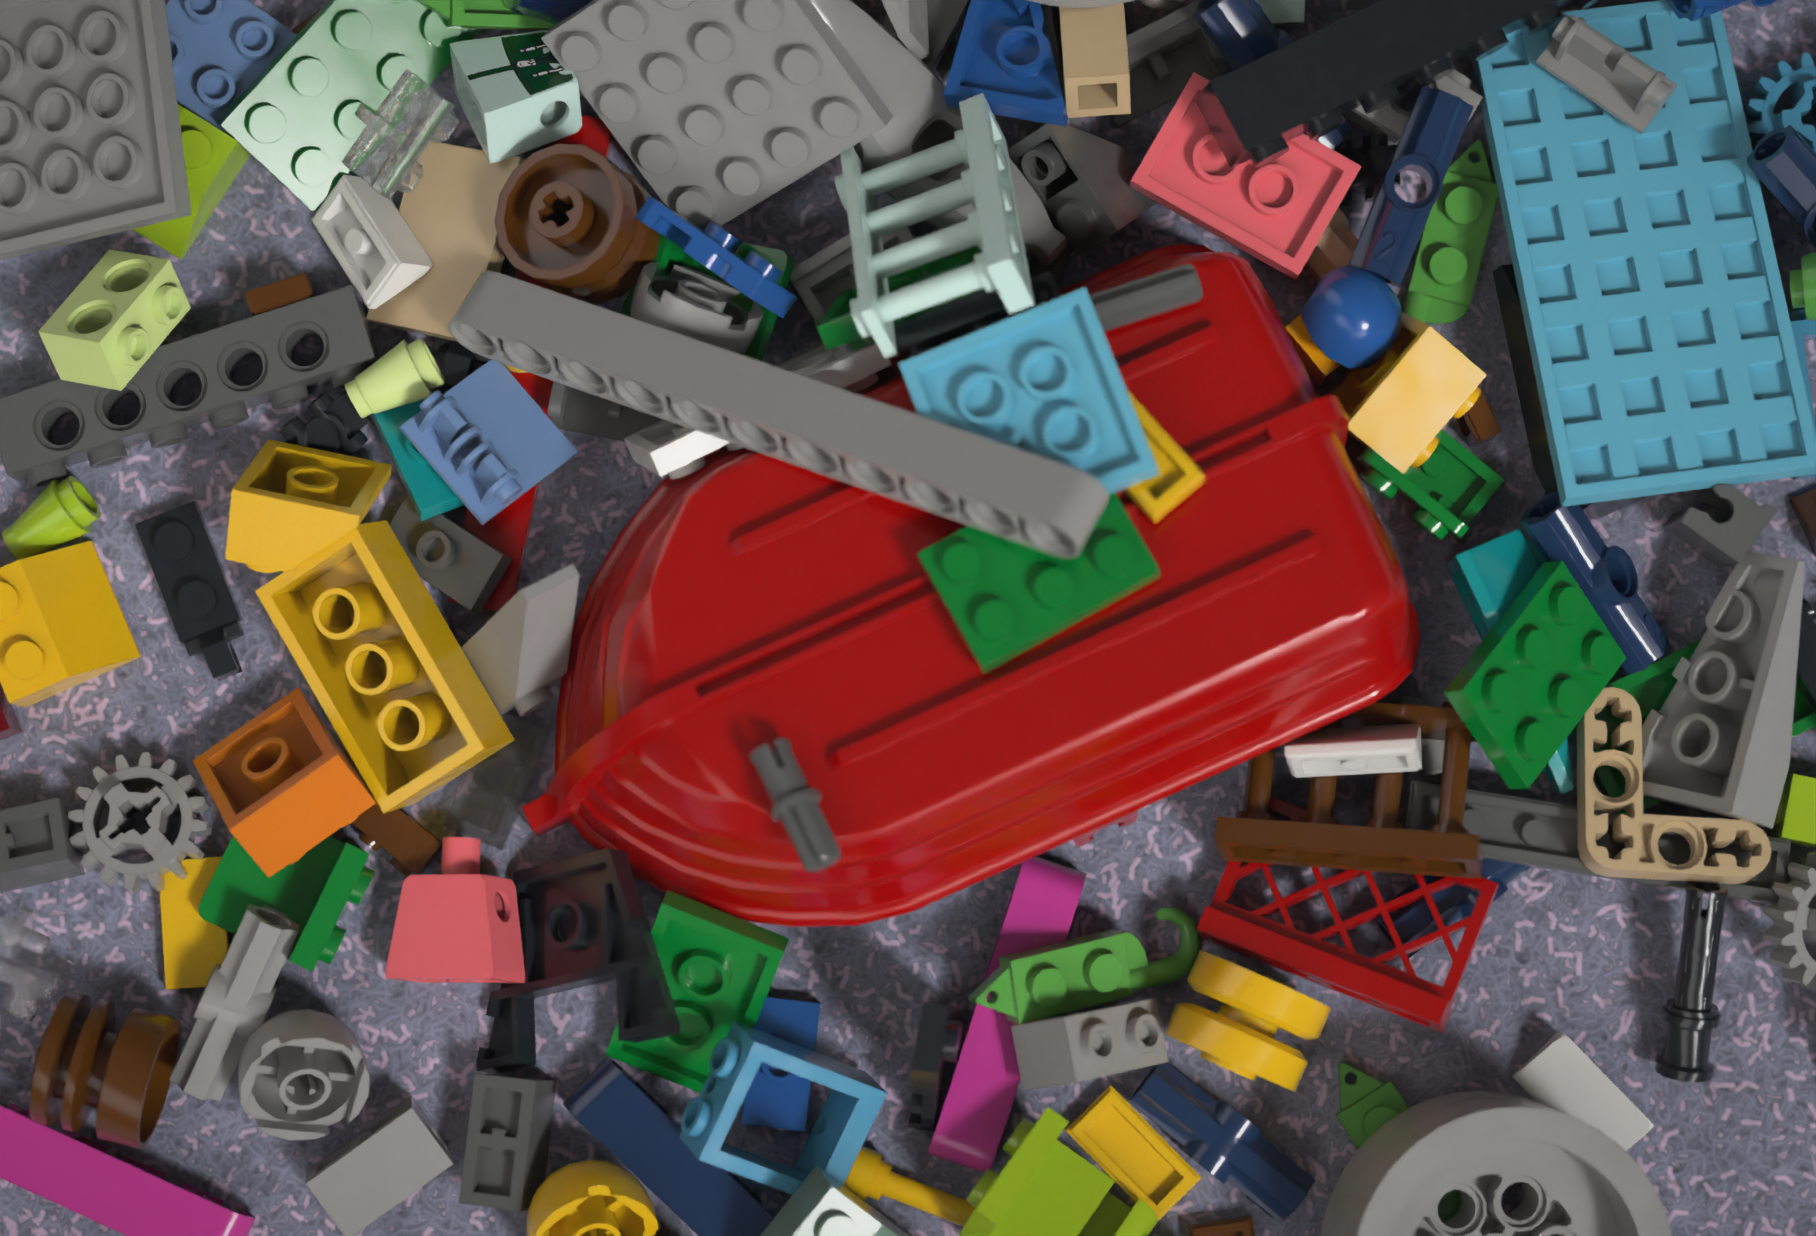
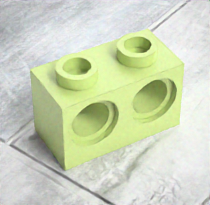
M109 249L41 327L38 333L61 380L122 391L191 307L170 259Z

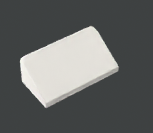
M343 174L311 220L368 309L378 308L424 276L433 266L432 261L382 185L375 179Z
M1419 724L1316 729L1285 743L1284 746L1285 758L1290 772L1295 778L1410 772L1422 769L1421 729Z
M1562 1032L1554 1034L1512 1076L1536 1102L1575 1117L1599 1129L1617 1142L1625 1151L1631 1148L1654 1127L1653 1123Z

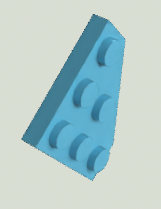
M1086 287L898 363L916 411L920 416L1079 469L1097 479L1106 488L1109 495L1160 475Z

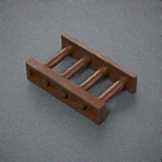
M1449 700L1443 702L1442 707L1373 703L1318 729L1419 724L1421 739L1445 740L1437 824L1430 826V831L1404 829V826L1398 822L1403 772L1376 773L1372 819L1367 820L1364 826L1339 825V821L1333 818L1337 775L1311 777L1307 815L1300 817V822L1274 820V816L1269 814L1276 750L1274 748L1248 760L1243 811H1238L1235 818L1217 816L1216 846L1223 861L1481 879L1483 850L1479 834H1469V830L1463 827L1471 742L1477 741Z

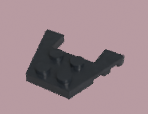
M605 848L514 872L513 882L517 893L525 983H501L500 990L490 992L486 1015L495 1018L489 1047H479L476 1061L478 1072L501 1073L536 1065L535 998L615 979L618 1040L639 1043L680 1034L678 1015L626 851Z

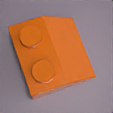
M299 687L192 760L227 828L268 878L287 865L301 859L308 850L341 827L354 822L361 813L376 804L357 769Z

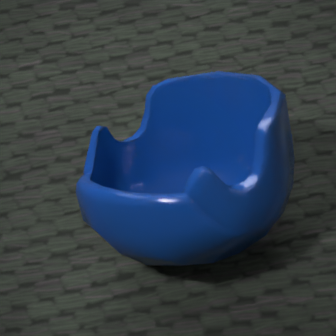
M1356 266L1337 267L1327 273L1315 285L1313 295L1302 308V320L1312 341L1328 358L1347 368H1368L1375 364L1395 343L1402 329L1400 301L1383 278Z

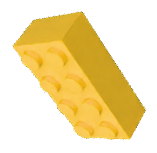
M387 520L360 524L358 528L290 572L281 573L255 591L383 814L417 803L515 740Z

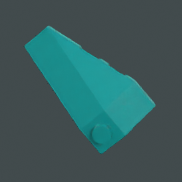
M1520 528L1458 554L1445 565L1481 641L1485 639L1541 565L1546 562L1532 539L1526 540ZM1567 738L1543 769L1555 795H1560L1573 789Z

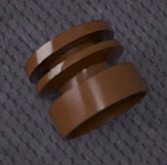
M68 990L61 998L42 1036L35 1057L29 1107L31 1121L53 1126L61 1115L63 1129L78 1132L86 1122L93 1107H96L97 1138L144 1149L159 1122L171 1082L169 1079L179 1051L180 1019L134 1007L126 1017L119 1032L116 1033L114 1002L100 998L91 1009L88 995Z

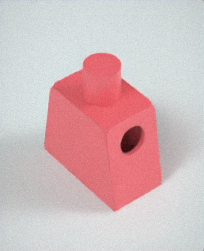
M468 837L442 838L441 874L408 875L404 879L386 964L385 978L418 983H525L516 886L512 879L480 874L481 839Z

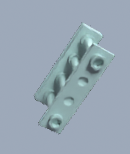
M983 93L959 102L963 129L954 132L955 139L869 171L865 170L853 146L840 154L842 174L835 176V185L840 200L848 213L858 298L850 300V308L861 336L865 338L872 335L885 359L897 355L893 320L984 287L988 293L997 290L1009 314L1034 305L1007 143ZM962 163L967 168H970L961 172L962 179L878 209L876 195ZM970 203L976 209L967 213L968 220L883 250V235ZM978 245L979 249L983 250V252L974 255L975 262L889 293L888 277Z

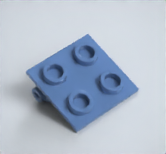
M170 0L166 5L177 102L190 112L226 133L216 122L297 34L248 0Z
M492 359L446 393L442 394L439 390L432 393L420 404L421 411L399 427L481 525H484L578 453L576 448L502 363Z

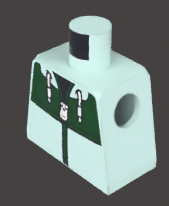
M546 30L450 43L455 93L490 164L575 134L582 127L580 96L584 95L579 90L574 71L564 70L541 39L548 32Z

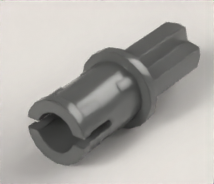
M788 738L774 740L773 744L776 750L771 752L768 743L756 749L749 758L752 764L756 766L774 804L770 811L774 821H782L804 869L808 872L824 870L841 858V851L818 805L822 796L818 789L810 788L791 749L792 745Z

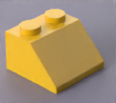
M1401 311L1402 329L1395 343L1372 366L1368 368H1350L1328 395L1333 394L1339 397L1350 419L1347 433L1363 446L1370 447L1404 474L1410 466L1417 468L1431 456L1439 442L1436 435L1451 417L1457 419L1463 416L1474 405L1481 393V389L1477 386L1487 374L1431 326Z
M268 439L232 488L225 559L245 563L249 569L261 573L290 572L358 528L389 480L392 465Z
M92 540L19 559L0 568V683L10 704L26 708L142 657Z

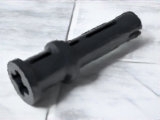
M1688 882L1685 886L1686 900L1675 981L1674 998L1668 999L1662 1007L1661 1017L1667 1022L1664 1054L1659 1056L1655 1063L1657 1073L1673 1080L1705 1082L1714 1077L1715 1067L1709 1062V1050L1712 1030L1720 1025L1721 1014L1718 1011L1717 1005L1712 1003L1725 901L1728 897V888L1717 883H1711L1709 903L1706 909L1702 908L1704 882Z

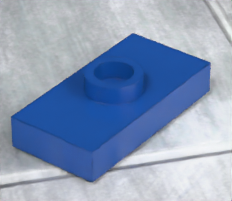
M766 997L754 1029L815 1052L821 1003ZM761 1062L744 1098L741 1124L806 1132L812 1081Z

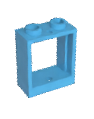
M734 1021L727 1037L722 1038L713 1049L709 1061L710 1073L699 1096L692 1098L685 1108L681 1121L682 1132L679 1138L698 1160L792 1195L816 1165L844 1185L887 1092L863 1070ZM761 1062L832 1088L794 1169L723 1143Z

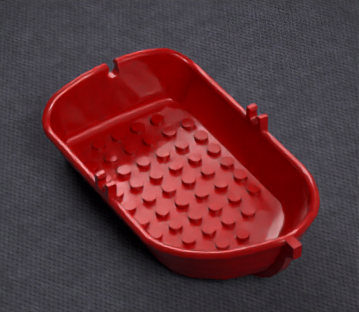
M1180 243L1154 248L1059 290L1061 296L1086 287L1088 294L1092 295L1184 264H1192L1194 266L1203 291V298L1200 301L1106 331L1104 334L1126 389L1205 475V482L1155 525L1123 489L1115 492L1159 567L1160 578L984 674L927 576L917 555L918 552L968 525L745 447L729 451L725 445L704 455L706 464L702 468L677 479H670L668 476L658 484L617 535L587 589L572 630L567 673L561 679L556 713L555 776L549 783L546 793L522 806L531 829L537 836H540L570 822L582 838L597 851L605 848L626 851L634 877L666 895L669 890L745 921L788 927L859 926L914 912L1068 841L1074 840L1076 847H1081L1094 839L1093 834L1117 823L1119 827H1125L1136 822L1138 811L1143 807L1375 703L1396 689L1413 671L1419 654L1421 631L1418 614L1409 599L1407 583L1394 548L1345 451L1350 419L1339 397L1332 394L1319 398L1270 296L1249 262L1231 252H1215L1204 245ZM893 366L876 372L879 380L872 386L855 393L918 415L903 374L898 376ZM776 739H789L792 745L791 749L810 788L818 789L822 796L818 805L841 851V858L824 870L808 872L804 869L782 821H774L770 811L774 804L756 766L752 764L749 758L756 749L768 743L771 752L775 751L776 748L773 741Z

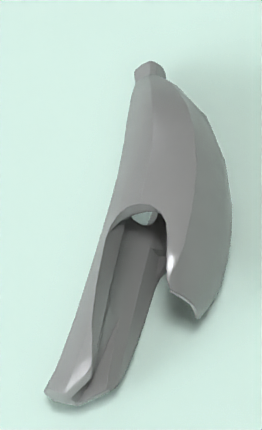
M810 0L893 115L884 128L853 146L866 171L955 139L954 132L963 129L960 108L948 107L946 105L943 95L946 85L916 54L851 0ZM1009 157L1026 255H1034L1049 266L1066 248L1068 240L1066 236L1053 227L1044 203L1019 167ZM962 163L885 193L895 201L900 202L962 179L961 172L970 168H967ZM970 203L925 221L940 229H944L968 220L967 213L976 209Z

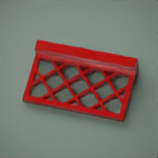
M1270 796V813L1292 822H1300V817L1307 815V810ZM1227 862L1210 906H1205L1196 928L1203 939L1437 1032H1444L1452 1012L1451 1006L1498 890V883L1483 877L1481 879L1437 876L1442 879L1426 885L1422 875L1414 874L1419 884V889L1384 903L1371 871L1346 870L1324 880L1319 867H1311L1318 883L1282 898L1269 866L1274 864L1249 863L1244 865L1245 862ZM1263 870L1275 898L1274 902L1251 912L1228 903L1237 880ZM1365 875L1378 906L1342 921L1329 889ZM1455 884L1480 893L1471 916L1446 927L1431 894ZM1322 893L1335 921V925L1312 935L1296 930L1287 907ZM1425 898L1439 930L1402 945L1389 912ZM1280 911L1286 925L1265 917ZM1383 916L1396 948L1371 959L1357 954L1347 931ZM1465 930L1456 952L1450 936ZM1340 934L1346 949L1324 940ZM1443 939L1453 961L1443 987L1417 977L1407 954ZM1401 957L1407 973L1388 966L1386 963Z

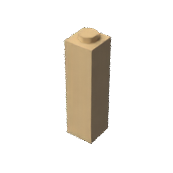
M1124 2L1096 8L1059 7L1065 102L1068 118L1131 114Z

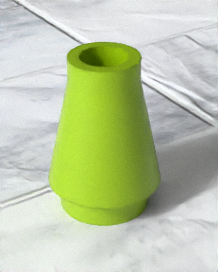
M69 476L62 482L54 479L17 520L2 531V538L8 549L18 560L27 558L91 532V523L101 517V512L91 493L77 478Z

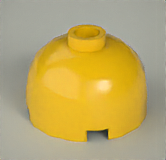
M585 1160L568 1164L551 1173L537 1188L526 1215L528 1236H655L658 1229L654 1206L644 1186L635 1175L609 1161Z

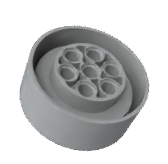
M1467 1091L1442 1095L1404 1110L1383 1124L1361 1145L1342 1171L1327 1205L1321 1230V1236H1551L1554 1234L1558 1236H1672L1665 1210L1655 1188L1637 1162L1617 1142L1584 1121L1521 1096L1492 1091ZM1520 1182L1523 1188L1522 1202L1512 1212L1504 1213L1501 1206L1502 1193L1512 1183ZM1451 1190H1458L1461 1197L1459 1211L1454 1217L1441 1221L1438 1216L1440 1199L1445 1193Z

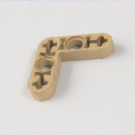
M1615 687L1604 688L1577 723L1578 850L1585 866L1595 874L1606 877L1721 884L1745 883L1763 871L1770 861L1771 846L1769 838L1763 829L1752 822L1735 819L1643 814L1642 716L1640 706L1635 698L1625 690ZM1605 705L1611 706L1612 715L1616 718H1623V723L1612 733V749L1595 753L1593 748L1599 750L1607 742L1606 723L1601 720H1595V715H1598ZM1624 748L1625 752L1619 751L1617 749ZM1608 765L1621 771L1626 781L1625 793L1621 797L1616 798L1607 797L1600 793L1595 787L1593 780L1596 768ZM1624 810L1626 815L1620 814L1613 821L1612 830L1614 841L1624 843L1625 849H1622L1614 859L1608 858L1607 848L1597 846L1596 840H1599L1607 832L1608 813ZM1594 811L1601 812L1604 814L1596 816L1594 815ZM1675 832L1687 840L1691 853L1690 859L1686 864H1671L1662 857L1658 848L1661 834ZM1705 834L1710 836L1708 842L1706 841ZM1735 837L1740 838L1741 849L1751 851L1752 857L1742 863L1741 867L1737 866V860L1734 855L1715 853L1706 860L1707 866L1703 865L1707 848H1725L1735 840Z

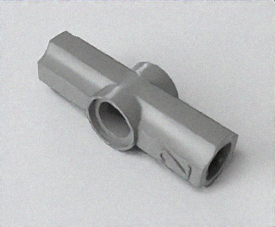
M248 905L222 964L216 963L193 1014L196 1021L174 1063L169 1080L178 1085L182 1092L201 1100L212 1099L221 1101L248 1038L262 1025L276 992V988L273 987L295 944L300 925L293 922L286 914L268 906Z

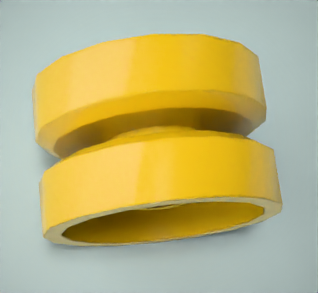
M1199 951L1187 981L1197 993L1221 1003L1219 1010L1216 1014L1189 1002L1176 1004L1164 1034L1200 1050V1058L1252 1081H1255L1256 1076L1296 1092L1308 1062L1302 1052L1275 1040L1276 1032L1279 1029L1304 1040L1319 1039L1331 1008L1251 970L1207 952Z

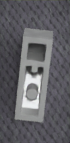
M573 564L521 589L461 647L500 715L515 708L520 717L540 708L553 699L549 688L567 673L579 583V573Z

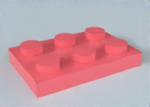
M1193 72L1133 175L1129 187L1292 279L1297 280L1357 176L1361 165L1316 140L1311 141L1309 136L1302 134L1287 141L1290 149L1286 153L1263 166L1255 167L1250 159L1231 169L1195 102L1211 81Z

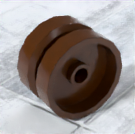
M556 144L534 152L515 168L499 194L494 221L499 247L515 268L537 280L551 291L590 304H601L621 297L636 285L643 266L653 262L657 255L660 233L649 228L636 218L648 197L651 196L643 184L628 173L620 170L616 164L605 156L584 145Z

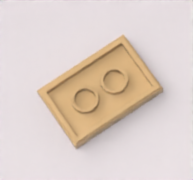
M420 139L399 207V213L427 253L433 266L424 276L376 309H369L366 317L367 320L386 327L457 341L448 329V324L483 271L498 273L501 271L505 254L499 247L494 222L498 198L512 171L525 159L513 156L490 164L483 150Z

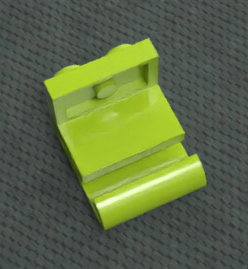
M1047 1107L1036 1124L1025 1117L1022 1119L1002 1148V1150L1012 1156L1000 1175L988 1168L967 1197L966 1201L976 1207V1209L960 1231L959 1236H1149L1157 1224L1158 1218L1155 1212L1140 1198L1131 1208L1108 1192L1115 1180L1057 1140L1069 1121L1050 1107Z

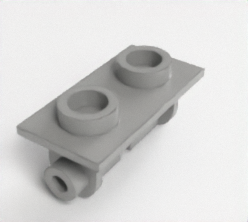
M1573 14L1570 17L1566 15L1552 34L1553 40L1536 60V64L1640 134L1646 129L1678 86L1666 78L1665 73L1662 71L1657 72L1586 24L1585 19L1582 17L1577 18Z

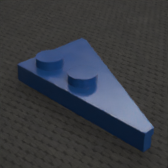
M1027 0L970 1L943 93L948 107L960 108V101L983 93L995 115L1066 127L1068 115L1040 3Z

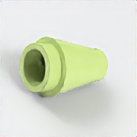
M420 338L410 344L402 340L357 375L354 380L346 383L344 386L356 411L361 418H365L372 413H380L426 399L433 393V389L445 384V380L428 346Z

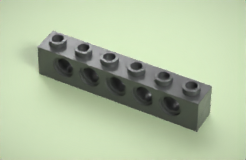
M352 285L159 346L122 391L57 379L1 397L0 454L7 476L19 482L28 480L31 488L46 486L54 479L58 481L67 477L65 468L89 460L91 468L112 465L128 457L125 448L150 441L151 448L154 449L171 446L189 437L187 428L210 421L213 429L233 426L249 418L247 411L249 408L271 402L273 409L295 406L310 398L308 389L332 382L334 390L345 389L344 385L354 380L357 375L380 358L368 320L366 319L367 316L360 295ZM310 336L321 338L324 343V351L321 358L310 366L296 365L293 353L298 342ZM247 356L260 357L263 363V371L260 378L248 386L236 385L233 378L236 364ZM188 375L199 376L202 390L198 399L186 406L176 405L173 399V389L176 383ZM137 395L141 403L138 417L130 424L116 425L113 420V408L116 402L123 396ZM75 414L80 424L78 435L68 444L56 445L52 437V429L55 422L64 415Z

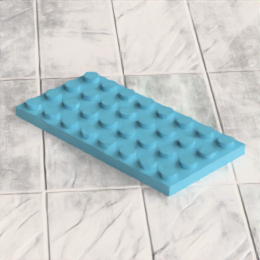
M1668 0L1561 12L1563 17L1534 34L1529 35L1524 26L1506 35L1509 43L1483 59L1475 61L1471 55L1478 94L1483 97L1480 104L1561 507L1713 488L1716 484L1737 485L1816 474L1815 430L1759 178L1749 168L1746 160L1753 150L1722 10L1693 22L1687 18L1679 19L1668 4ZM1573 14L1577 18L1582 17L1586 20V24L1657 72L1662 71L1666 74V78L1678 85L1642 134L1536 64V60L1553 40L1552 34L1566 15L1570 17Z

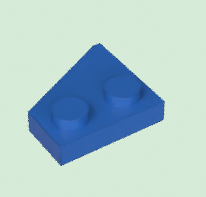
M651 196L648 197L636 215V218L649 228L679 245L686 254L717 274L747 297L781 318L785 317L798 298L777 283L783 274L782 270L753 250H751L746 259L740 256L736 251L743 242L715 222L710 221L705 230H703Z

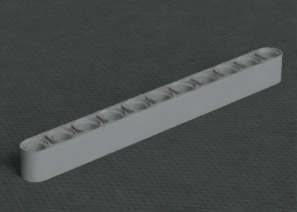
M483 271L479 275L448 324L449 332L453 338L462 346L480 356L1058 557L1075 558L1080 554L1109 499L1106 488L1097 479L1071 466L498 272Z

